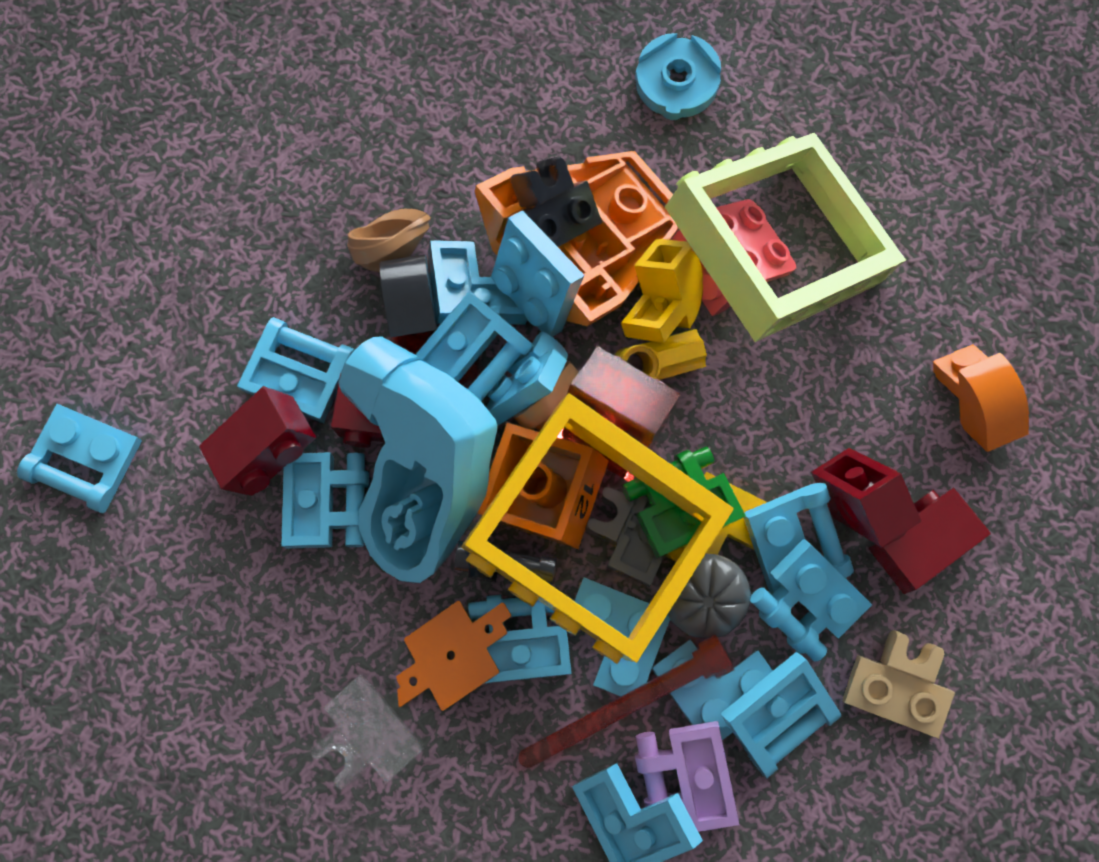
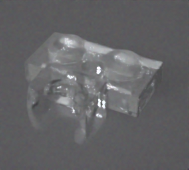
M360 674L323 707L339 727L332 730L311 750V756L314 759L328 757L332 751H338L343 754L345 767L334 781L336 787L343 790L350 786L370 766L374 768L385 783L390 782L426 748L365 675Z

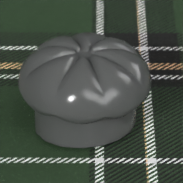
M705 554L667 615L676 627L690 636L706 639L722 637L738 627L748 612L751 591L747 577L741 568L728 558L716 554Z

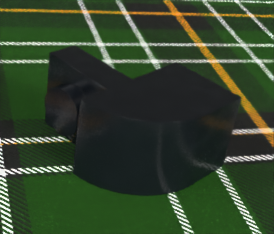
M426 254L381 261L380 280L390 338L437 330L439 326L437 324L432 292L431 272L428 270Z

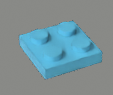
M521 211L508 218L491 278L495 281L498 289L508 295L524 312L526 319L533 326L538 327L540 331L553 337L562 332L585 275Z

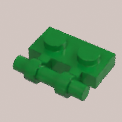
M707 446L694 452L685 450L674 455V461L670 462L671 465L734 508L722 528L746 516L724 473L706 480L701 469L715 462L714 456ZM638 478L622 484L623 493L629 502L645 495L652 505L639 512L636 517L657 559L689 543L701 524L700 521Z

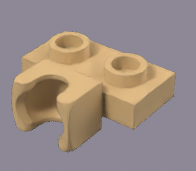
M892 630L888 634L880 660L881 663L857 655L842 701L939 739L955 694L954 691L934 684L944 658V650L931 643H926L923 645L920 655L916 659L909 660L906 653L909 644L908 636Z

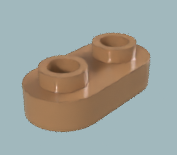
M567 361L553 391L514 415L513 418L522 427L531 430L536 428L540 432L560 401L568 393L575 396L581 387L577 384L581 378L580 372L570 361Z

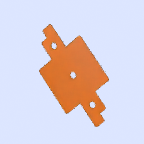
M457 601L405 637L404 641L416 663L396 676L400 686L397 689L398 706L402 707L430 688L440 709L444 711L499 673V669L488 652L487 647L507 634L503 622L511 617V613L505 603H500L472 623L462 603ZM488 624L493 627V631L490 634L485 631V627ZM449 651H453L455 654L452 660L447 658ZM411 677H415L417 679V684L415 686H412L410 684Z

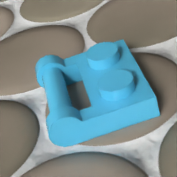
M469 290L416 353V356L432 367L448 374L458 382L498 334L502 336L507 343L468 388L470 392L482 401L521 354L526 356L535 345Z
M273 317L268 321L237 387L250 395H254L262 386L293 396L304 416L324 423L336 398L340 373H342L344 363L355 349L343 344L340 347H336L288 328L286 322ZM280 344H283L331 364L327 373L279 355L275 351Z
M56 404L31 453L26 455L20 462L17 476L19 479L31 484L41 482L85 501L88 508L104 513L108 509L142 440ZM55 453L103 473V476L99 483L93 485L47 465L52 454Z
M824 483L810 484L744 512L746 515L744 521L771 595L782 584L770 572L805 539L797 516V512L804 509H809L825 559L845 578L854 572L850 557L843 553L827 505L831 498Z
M797 652L721 713V716L747 752L750 760L766 779L778 770L776 764L815 731L825 723L831 726L842 717L807 659Z

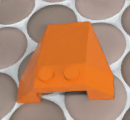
M635 151L587 157L584 163L567 165L573 184L580 181H588L603 222L558 247L585 275L566 321L589 326L621 307L639 283L634 267L636 262L655 239L670 240L679 229L665 207L625 163L629 162L665 204L668 203L673 194ZM524 166L510 168L476 185L474 190L491 249L496 256L498 255L508 217L526 208L520 207L510 181L513 174L528 172Z

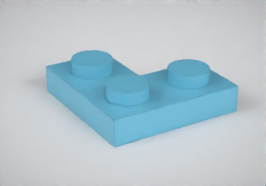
M430 240L428 257L437 324H441L469 290L509 324H526L527 319L524 312L508 295L498 289L495 281L491 277H479L474 242Z
M585 577L575 598L576 603L627 638L649 605L647 602ZM668 615L637 663L621 658L618 664L604 656L593 686L639 704L670 621Z
M691 639L652 667V671L692 725L718 721L722 740L733 732L721 716V713L773 671L760 652L755 651L719 678Z
M617 763L572 786L609 862H663L694 849L703 841L678 793L640 809Z

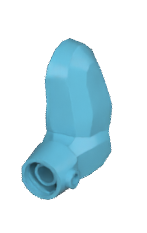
M373 337L363 342L344 363L338 382L341 392L371 423L379 426L385 441L375 463L372 483L358 511L359 532L369 555L383 571L400 581L421 583L433 575L450 556L486 497L490 459L498 427L496 419L480 399L448 374L432 367L420 357L383 337Z

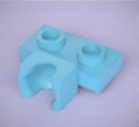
M541 331L535 337L532 343L535 346L526 356L521 354L508 369L512 376L508 378L506 375H503L487 394L490 401L486 408L496 419L497 426L553 391L567 362L568 353L549 334Z

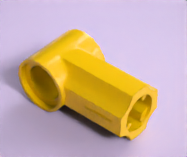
M692 329L669 336L665 343L649 341L617 350L612 356L610 371L613 378L621 385L647 386L654 381L706 367L707 354L704 342L700 338L697 329ZM633 353L637 354L643 361L644 369L638 378H633L627 371V360Z

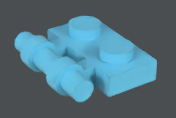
M330 452L302 453L296 461L284 467L282 547L286 549L332 547L333 529H346V547L364 546V541L359 532L358 511L365 498V488L369 487V472L365 471V454L348 453L347 470H334V456ZM333 488H346L345 512H333Z
M805 539L770 572L782 585L772 595L765 588H759L752 594L750 602L759 610L760 618L771 628L778 627L787 636V643L797 653L807 654L813 661L821 660L827 653V647L819 640V634L826 627L839 639L872 606ZM798 601L809 610L800 621L791 614V608Z
M500 594L487 596V601L468 603L471 621L478 620L500 603H505L511 613V617L532 616V629L507 631L505 636L487 647L488 652L499 669V673L484 684L572 674L567 631L560 626L547 627L546 614L554 613V611L539 600L532 607L518 597L502 599ZM489 624V632L491 633L493 627Z

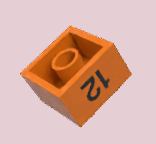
M510 423L506 424L489 472L486 497L477 514H484L538 435V431ZM557 437L499 523L579 549L609 460L592 447Z

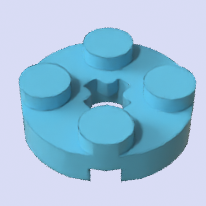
M678 33L657 37L642 50L636 68V89L640 98L651 110L662 114L670 120L694 116L704 111L714 101L721 81V62L719 56L710 44L691 35V40L677 38ZM674 69L677 73L686 71L688 74L685 77V81H672L670 79V70Z

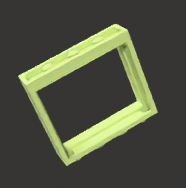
M815 133L798 139L794 136L788 137L776 147L764 150L763 147L757 148L743 159L734 162L731 159H726L711 170L701 174L698 171L690 172L676 183L678 188L665 205V209L755 342L873 288L883 282L906 261ZM792 168L858 263L777 298L710 199Z

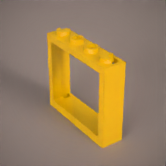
M568 393L555 408L461 548L470 553L466 561L484 575L491 578L496 571L511 581L512 584L508 591L532 607L539 600L552 609L554 613L550 619L558 626L575 636L579 629L594 638L596 642L592 648L599 654L618 664L621 658L637 663L734 508ZM564 427L701 522L628 638L487 541Z

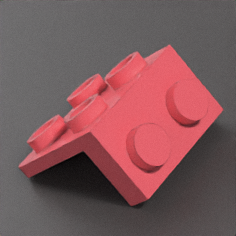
M747 199L716 207L766 282L788 276L796 269V263L791 257L788 247L779 239L767 221L764 211L754 201ZM680 230L670 239L687 242ZM701 262L703 271L702 302L711 316H715L727 310L730 304Z

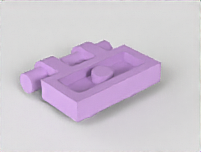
M718 721L670 729L669 736L672 749L668 750L658 749L654 732H644L635 736L639 751L635 755L637 771L644 775L648 795L644 799L645 807L674 795L667 793L663 771L676 769L681 793L678 794L698 832L739 825Z

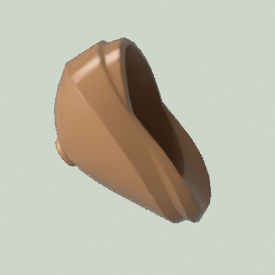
M399 209L382 215L367 226L351 230L348 233L347 247L352 260L365 269L380 273L381 261L410 257L430 228L428 222L431 217L420 210Z

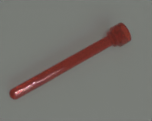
M715 634L698 643L700 649L692 652L694 658L524 748L519 753V763L525 768H531L701 676L708 679L715 675L719 679L734 671L735 668Z

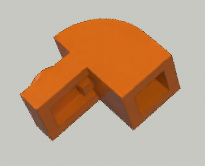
M970 345L933 361V371L937 379L959 398L960 423L963 429L986 452L1029 435V407L1023 385L1012 365L1001 353L987 357L976 346Z

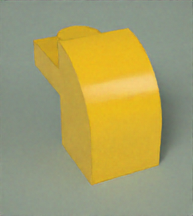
M655 239L634 265L643 295L622 320L621 326L625 337L665 343L676 327L690 329L693 325L702 301L703 271L700 259L688 242Z

